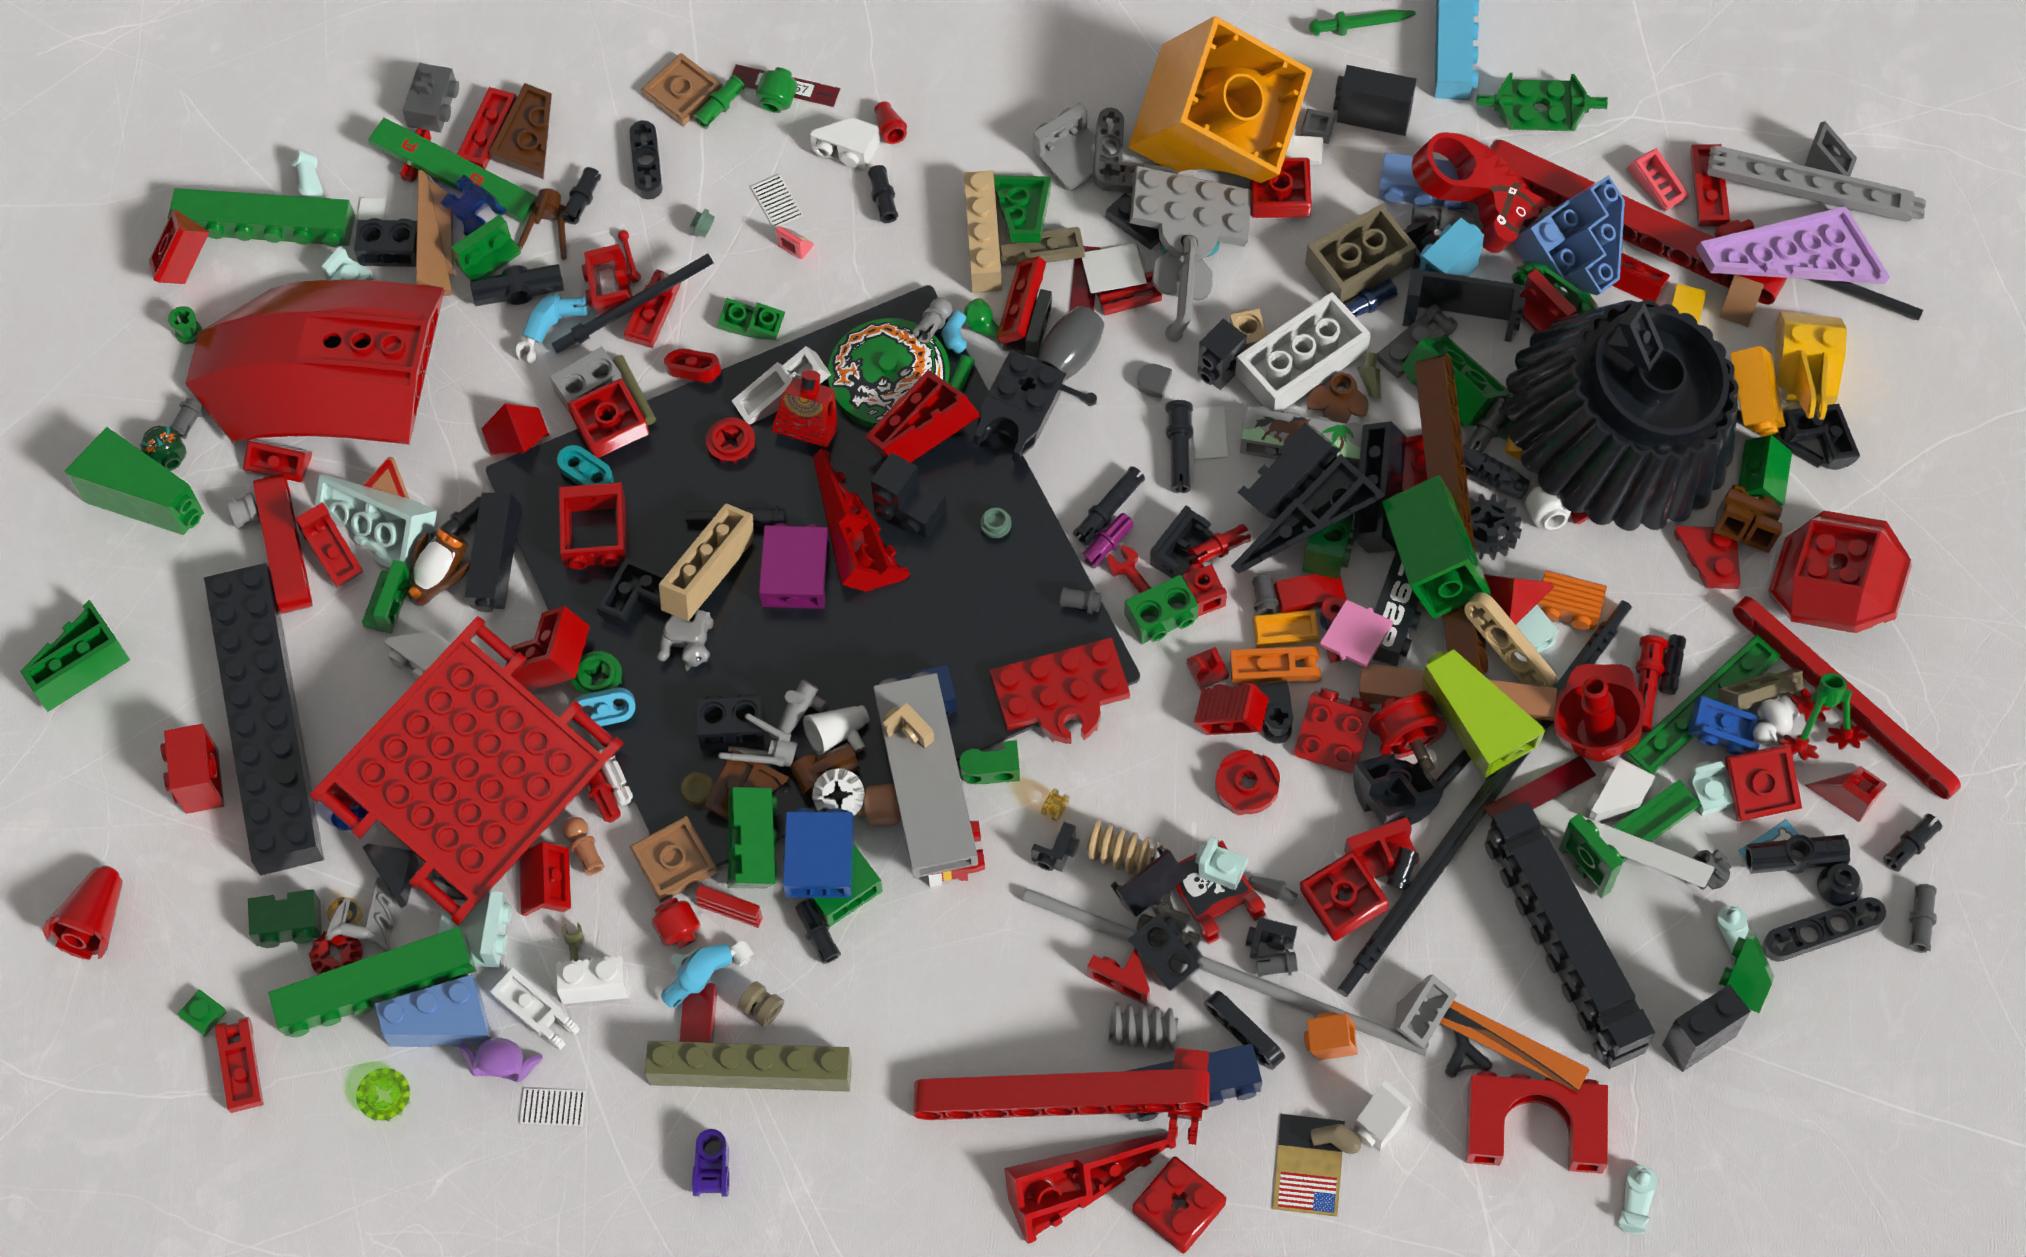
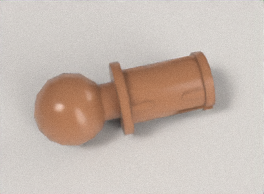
M571 817L564 823V836L573 842L570 846L571 851L576 853L585 875H595L605 867L596 851L595 839L593 836H587L589 828L583 818Z

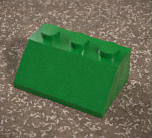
M1448 336L1421 339L1401 366V369L1408 374L1407 379L1417 386L1415 374L1416 361L1448 354L1454 368L1461 426L1476 425L1480 418L1483 419L1497 397L1506 401L1512 395L1505 386Z

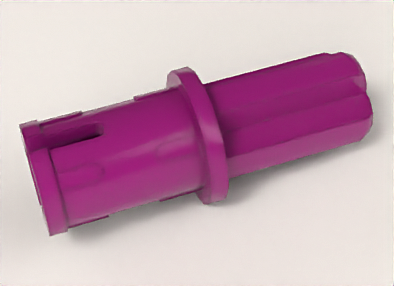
M1121 513L1104 531H1099L1097 533L1098 537L1080 555L1082 559H1085L1084 562L1095 569L1111 550L1118 548L1117 543L1133 527L1132 519L1126 514Z

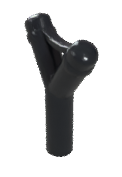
M1453 1030L1456 1047L1446 1066L1445 1074L1455 1078L1458 1072L1466 1069L1490 1071L1493 1066L1492 1062L1469 1042L1468 1037ZM1465 1056L1474 1063L1461 1067Z

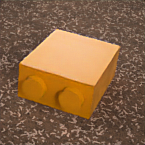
M1762 345L1730 352L1735 369V380L1739 387L1738 396L1744 426L1754 433L1759 432V436L1778 433L1777 428L1785 427L1772 354Z

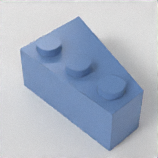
M473 975L375 1003L382 1035L390 1047H432V1045H452V1047H458L461 1043L465 1045H481L487 1039H492L480 989Z

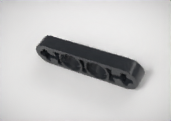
M1868 897L1769 931L1762 945L1763 952L1772 961L1780 962L1873 931L1885 919L1886 908L1877 898ZM1866 908L1869 912L1875 911L1877 913L1873 920L1870 916L1860 918L1856 924L1855 918L1861 916ZM1833 917H1842L1848 923V930L1844 932L1836 931L1831 926V919ZM1804 927L1813 928L1818 934V940L1815 942L1805 941L1801 937L1800 930ZM1791 936L1793 937V941L1787 943L1783 951L1779 947L1773 948L1771 946L1775 939L1782 943L1788 941Z

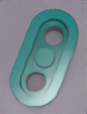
M570 445L559 452L557 463L561 473L579 486L613 483L610 467L584 448ZM573 462L579 463L576 467H570V464ZM597 478H602V479H603V480H602L601 482H599V483H594V482H593V481H594L595 479H597Z

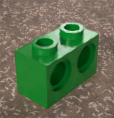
M1179 575L1125 600L1124 614L1141 644H1144L1148 641H1159L1168 632L1178 627L1179 629H1184L1192 625L1195 619H1198L1199 605L1183 577ZM1177 602L1181 603L1184 606L1182 608L1175 609L1172 608L1170 604ZM1149 615L1155 617L1156 619L1154 621L1147 622L1144 621L1142 617Z

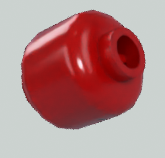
M673 898L654 909L656 915L651 923L665 946L677 944L678 948L681 949L696 940L694 934L699 930L701 924L689 902L684 900L678 901L677 898Z

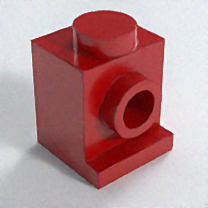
M1197 563L1190 566L1186 570V574H1183V579L1199 605L1198 616L1225 607L1227 591L1225 587L1223 588L1213 565L1210 564L1204 567L1202 563Z

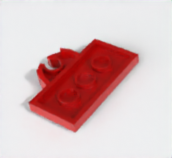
M1112 637L990 670V677L1007 731L1038 723L1043 734L1053 743L1058 741L1072 744L1071 732L1064 726L1069 720H1077L1082 724L1081 737L1083 740L1087 739L1098 729L1101 719L1100 706L1130 698V690Z

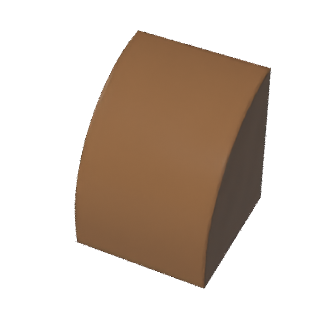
M1735 275L1719 317L1748 327L1764 284Z

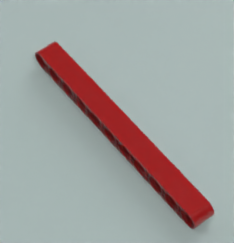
M1496 139L1489 147L1521 176L1531 192L1550 201V206L1554 208L1596 183L1507 141ZM1622 195L1625 200L1623 240L1730 289L1735 274L1710 273L1696 250L1701 241L1715 237ZM1739 275L1764 284L1758 300L1759 303L1764 305H1770L1775 302L1787 278Z

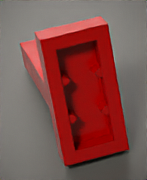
M323 502L296 517L299 531L310 544L336 588L364 573L331 519L330 512Z

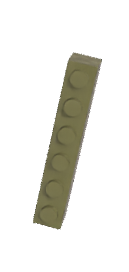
M648 1041L645 1075L649 1085L850 1092L852 1058L849 1047Z

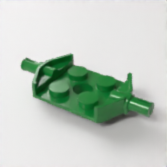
M1509 73L1498 93H1495V95L1477 94L1476 101L1477 107H1494V111L1499 113L1509 130L1575 131L1584 114L1589 112V109H1607L1608 97H1590V95H1587L1586 90L1575 74H1571L1570 80L1512 79L1513 73ZM1543 104L1548 110L1540 112L1533 106Z

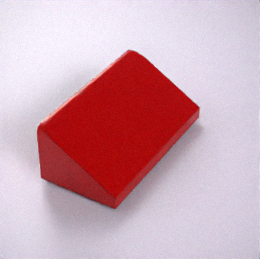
M1621 253L1620 280L1612 286L1642 300L1656 302L1670 275Z
M257 439L248 440L243 470L268 476L284 473L287 480L301 483L312 458V451Z
M707 983L700 993H691L683 1000L679 1042L713 1043L717 1002V987L715 983Z

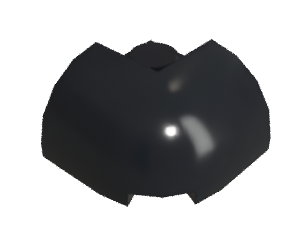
M1395 754L1378 756L1357 762L1354 765L1353 782L1358 801L1364 812L1372 810L1383 825L1405 817L1408 818L1410 825L1421 821L1439 804L1444 792L1430 772L1423 773L1419 762L1412 764L1406 760L1395 759Z

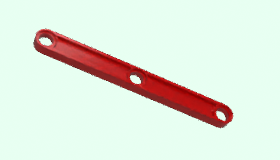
M1745 596L1732 608L1734 616L1753 635H1759L1781 655L1780 658L1792 669L1803 670V678L1815 689L1818 687L1824 674L1834 673L1842 676L1753 598ZM1846 680V689L1852 691L1850 720L1856 725H1863V731L1933 793L1942 799L1948 800L1961 788V783L1957 776ZM1840 702L1835 707L1843 713L1842 702Z

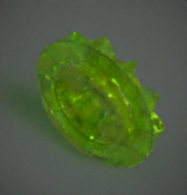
M390 1068L377 1069L367 1074L361 1080L356 1093L357 1104L362 1113L372 1120L390 1121L391 1118L402 1115L403 1109L410 1103L411 1088L406 1078L400 1072ZM376 1086L380 1090H392L389 1093L392 1101L391 1104L389 1102L386 1103L384 1100L376 1102L379 1099Z

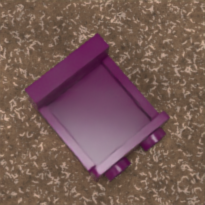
M784 523L764 527L759 590L762 607L825 609L824 585L827 547L829 546L827 527H821L816 524H808L804 527L790 526Z

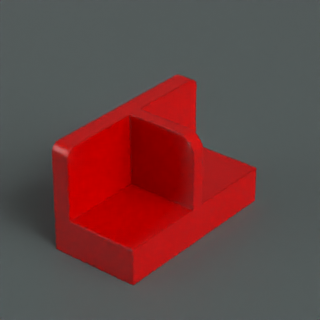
M1405 817L1346 838L1345 854L1356 851L1374 879L1385 876L1387 873L1390 874L1399 851V846L1416 852L1410 840L1412 827L1408 818ZM1417 857L1415 864L1418 863L1419 857Z

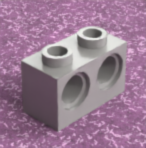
M602 346L549 376L555 394L568 412V402L618 379H622L621 372ZM600 375H607L604 378H597ZM574 390H581L580 392L575 394L571 393Z

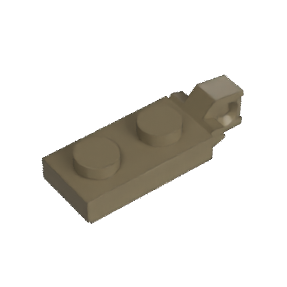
M1072 227L1045 231L1042 233L1041 243L1014 242L1012 244L1000 245L1002 265H1017L1019 262L1037 256L1047 263L1085 257V249L1080 228Z
M1793 668L1777 674L1768 672L1719 688L1718 699L1720 702L1742 710L1752 707V703L1777 699L1778 695L1783 693L1793 695L1804 689L1803 670Z

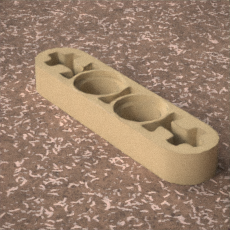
M1481 592L1475 593L1464 608L1465 614L1522 684L1554 688L1557 683V676L1538 651L1490 595ZM1494 628H1500L1505 631L1508 638L1499 636ZM1514 652H1520L1525 655L1528 662L1519 660Z

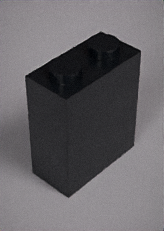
M1347 65L1344 76H1338L1335 89L1336 96L1333 110L1338 111L1337 123L1406 136L1417 79Z
M1729 984L1675 1019L1662 1046L1683 1072L1734 1039L1751 1011Z

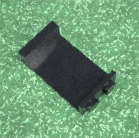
M1412 269L1402 326L1409 327L1416 321L1418 307L1428 309L1431 305L1437 304L1443 311L1507 320L1505 341L1511 342L1513 331H1519L1525 297H1520L1521 285Z

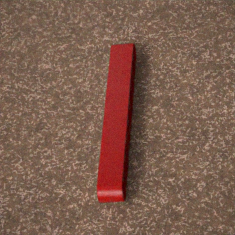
M1202 1069L919 1079L914 1083L913 1116L922 1120L1203 1111L1209 1108L1210 1073Z

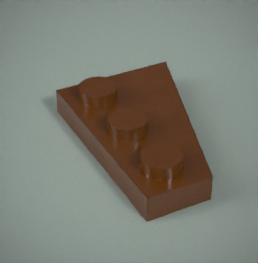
M524 83L489 151V158L544 179L552 93Z

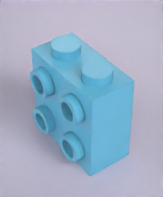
M1460 218L1453 226L1451 224L1447 225L1434 244L1430 243L1423 249L1420 254L1421 263L1418 269L1468 277L1478 267L1484 234L1481 233L1476 225Z

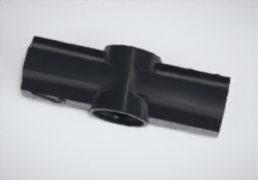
M559 264L533 269L514 265L504 269L500 275L470 280L475 307L504 301L511 305H522L531 301L532 296L564 291Z
M1797 834L1788 840L1747 844L1745 847V860L1750 874L1788 871L1798 874L1807 868L1826 867L1840 863L1849 864L1850 845L1845 834L1812 838ZM1791 850L1800 851L1804 858L1795 857Z

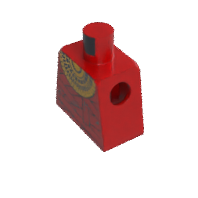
M806 370L802 372L801 379H793L782 396L772 432L828 447L837 433L835 391L830 387L819 385L820 374L817 371Z

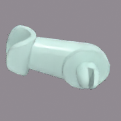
M298 150L297 160H292L291 166L296 167L300 183L298 185L299 196L323 198V189L315 170L317 158L306 151Z
M1726 906L1718 912V928L1732 953L1738 937L1745 939L1748 933L1747 915L1736 906ZM1730 955V960L1733 967L1737 957Z
M1638 1165L1629 1170L1626 1177L1624 1210L1621 1211L1618 1223L1621 1230L1636 1235L1644 1234L1650 1218L1647 1214L1658 1183L1655 1172L1647 1166Z

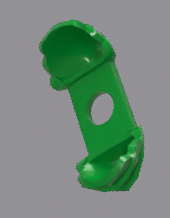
M1524 261V265L1517 267V271L1511 276L1514 284L1525 286L1527 275L1537 269L1576 307V314L1598 308V304L1588 292H1582L1548 269L1547 264L1537 261ZM1557 283L1563 286L1567 292L1563 291Z

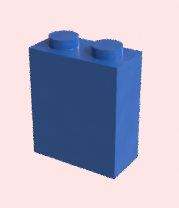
M801 808L795 810V812L786 813L783 878L786 898H852L854 819L852 812L838 808L830 809L827 812H814L811 809Z

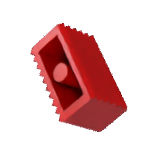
M1248 682L1241 683L1239 687L1217 684L1212 689L1202 688L1193 724L1206 735L1261 732L1269 699L1259 690L1258 686Z

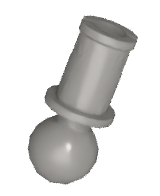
M936 298L930 303L929 308L922 315L923 319L913 331L914 337H917L922 331L921 336L917 339L919 342L928 343L935 332L945 325V321L952 314L950 301L945 298Z

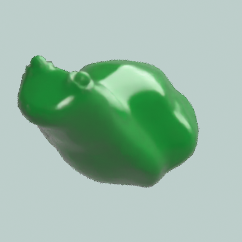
M981 298L970 301L964 308L965 322L968 328L1000 343L1001 341L996 338L999 326L993 320L990 306Z

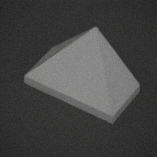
M1433 974L1428 975L1397 1003L1396 1029L1420 1049H1424L1457 994Z

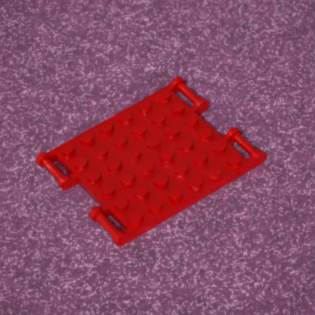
M479 616L464 629L319 783L309 796L316 803L319 801L347 824L353 830L352 834L359 840L378 821L423 860L425 864L408 883L415 889L419 887L452 916L451 921L457 926L468 917L472 910L624 745L621 739L618 737L613 738L582 711L583 706L577 701H574L558 717L515 680L512 675L526 662L527 657L521 652L516 653L485 626L486 622ZM477 635L505 659L508 664L504 668L499 666L476 646L471 639ZM575 720L606 747L600 754L569 727L570 721ZM335 784L368 812L362 820L329 792ZM433 870L467 899L462 906L458 905L427 878Z

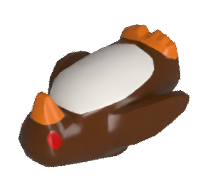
M441 528L437 530L436 535L428 545L429 534L425 533L420 537L413 550L412 564L414 575L407 593L411 603L416 606H424L445 589L454 586L464 578L470 567V561H468L460 568L468 547L467 541Z

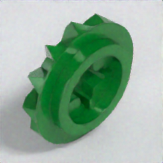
M594 651L581 657L579 670L576 677L572 679V683L578 694L581 693L582 695L613 689L622 684L623 671L619 661L613 655L603 651ZM602 668V674L605 678L598 679L597 683L593 685L590 674H596Z

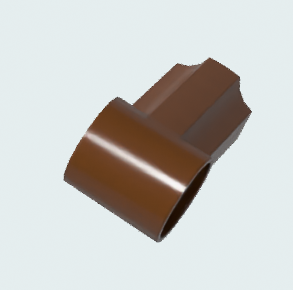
M846 743L818 757L815 755L804 756L796 760L791 765L790 770L804 797L810 798L813 797L814 784L826 771L840 768L854 773L860 770V765L852 747Z

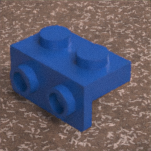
M1700 696L1696 697L1687 734L1697 737L1698 742L1703 745L1726 747V752L1732 755L1756 751L1759 749L1760 744L1753 742V730L1758 723L1759 716Z

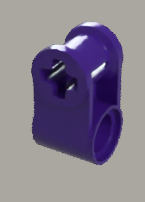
M716 1129L704 1130L697 1137L695 1166L692 1176L693 1196L699 1197L701 1193H721L722 1197H728L729 1145L724 1135ZM709 1142H720L721 1148L717 1153L710 1155L704 1152L705 1146Z

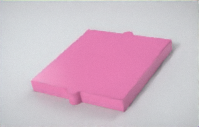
M1346 600L1321 640L1320 646L1340 655L1341 660L1348 659L1367 668L1391 629L1393 621L1373 612L1371 607L1366 609Z

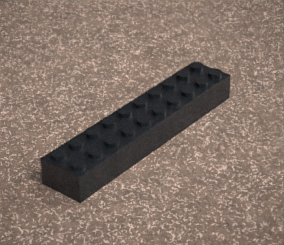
M266 563L204 577L251 862L260 876L323 861L324 855L314 800L309 797L312 787L285 635L270 569Z

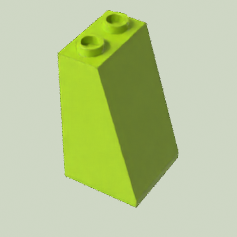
M1454 649L1446 654L1444 651H1440L1427 660L1428 664L1425 667L1422 683L1429 694L1433 696L1436 705L1483 778L1539 747L1545 733L1543 727Z

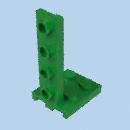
M1678 780L1612 828L1648 842H1653L1700 808L1701 803L1684 786L1682 781ZM1578 813L1569 820L1559 850L1562 854L1567 852L1578 864L1576 870L1583 878L1588 876L1598 888L1597 895L1603 898L1611 892L1622 864L1628 858L1621 856L1614 846L1607 845L1599 836L1600 833L1596 825L1589 819L1585 820Z

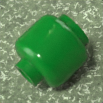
M776 67L775 70H767L762 74L756 90V98L763 109L772 113H780L782 110H787L791 107L798 84L791 77L792 73L789 70Z

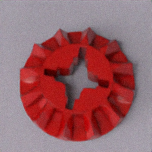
M733 417L721 419L714 423L707 433V448L712 457L720 459L722 463L732 461L736 464L739 459L743 457L748 458L750 451L755 448L754 430L750 424L742 419ZM724 435L726 437H729L730 439H734L737 437L736 442L738 447L733 446L731 444L725 446L726 440Z
M323 931L322 936L317 940H313L311 952H309L311 966L318 975L362 960L363 955L361 943L357 938L337 935L331 940H326V931ZM331 944L336 946L338 950L344 948L339 952L342 963L339 964L333 957L327 958L331 954Z

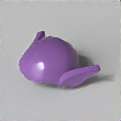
M505 1038L487 1039L479 1046L476 1053L464 1043L458 1045L468 1070L473 1076H493L521 1082L543 1059V1056L539 1053L523 1060L522 1051L517 1043Z

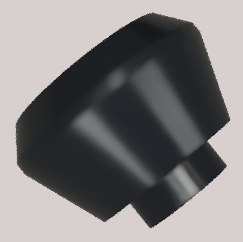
M1840 863L1827 866L1820 872L1817 879V888L1820 895L1832 905L1843 906L1857 901L1861 896L1863 889L1862 880L1856 869L1848 864Z

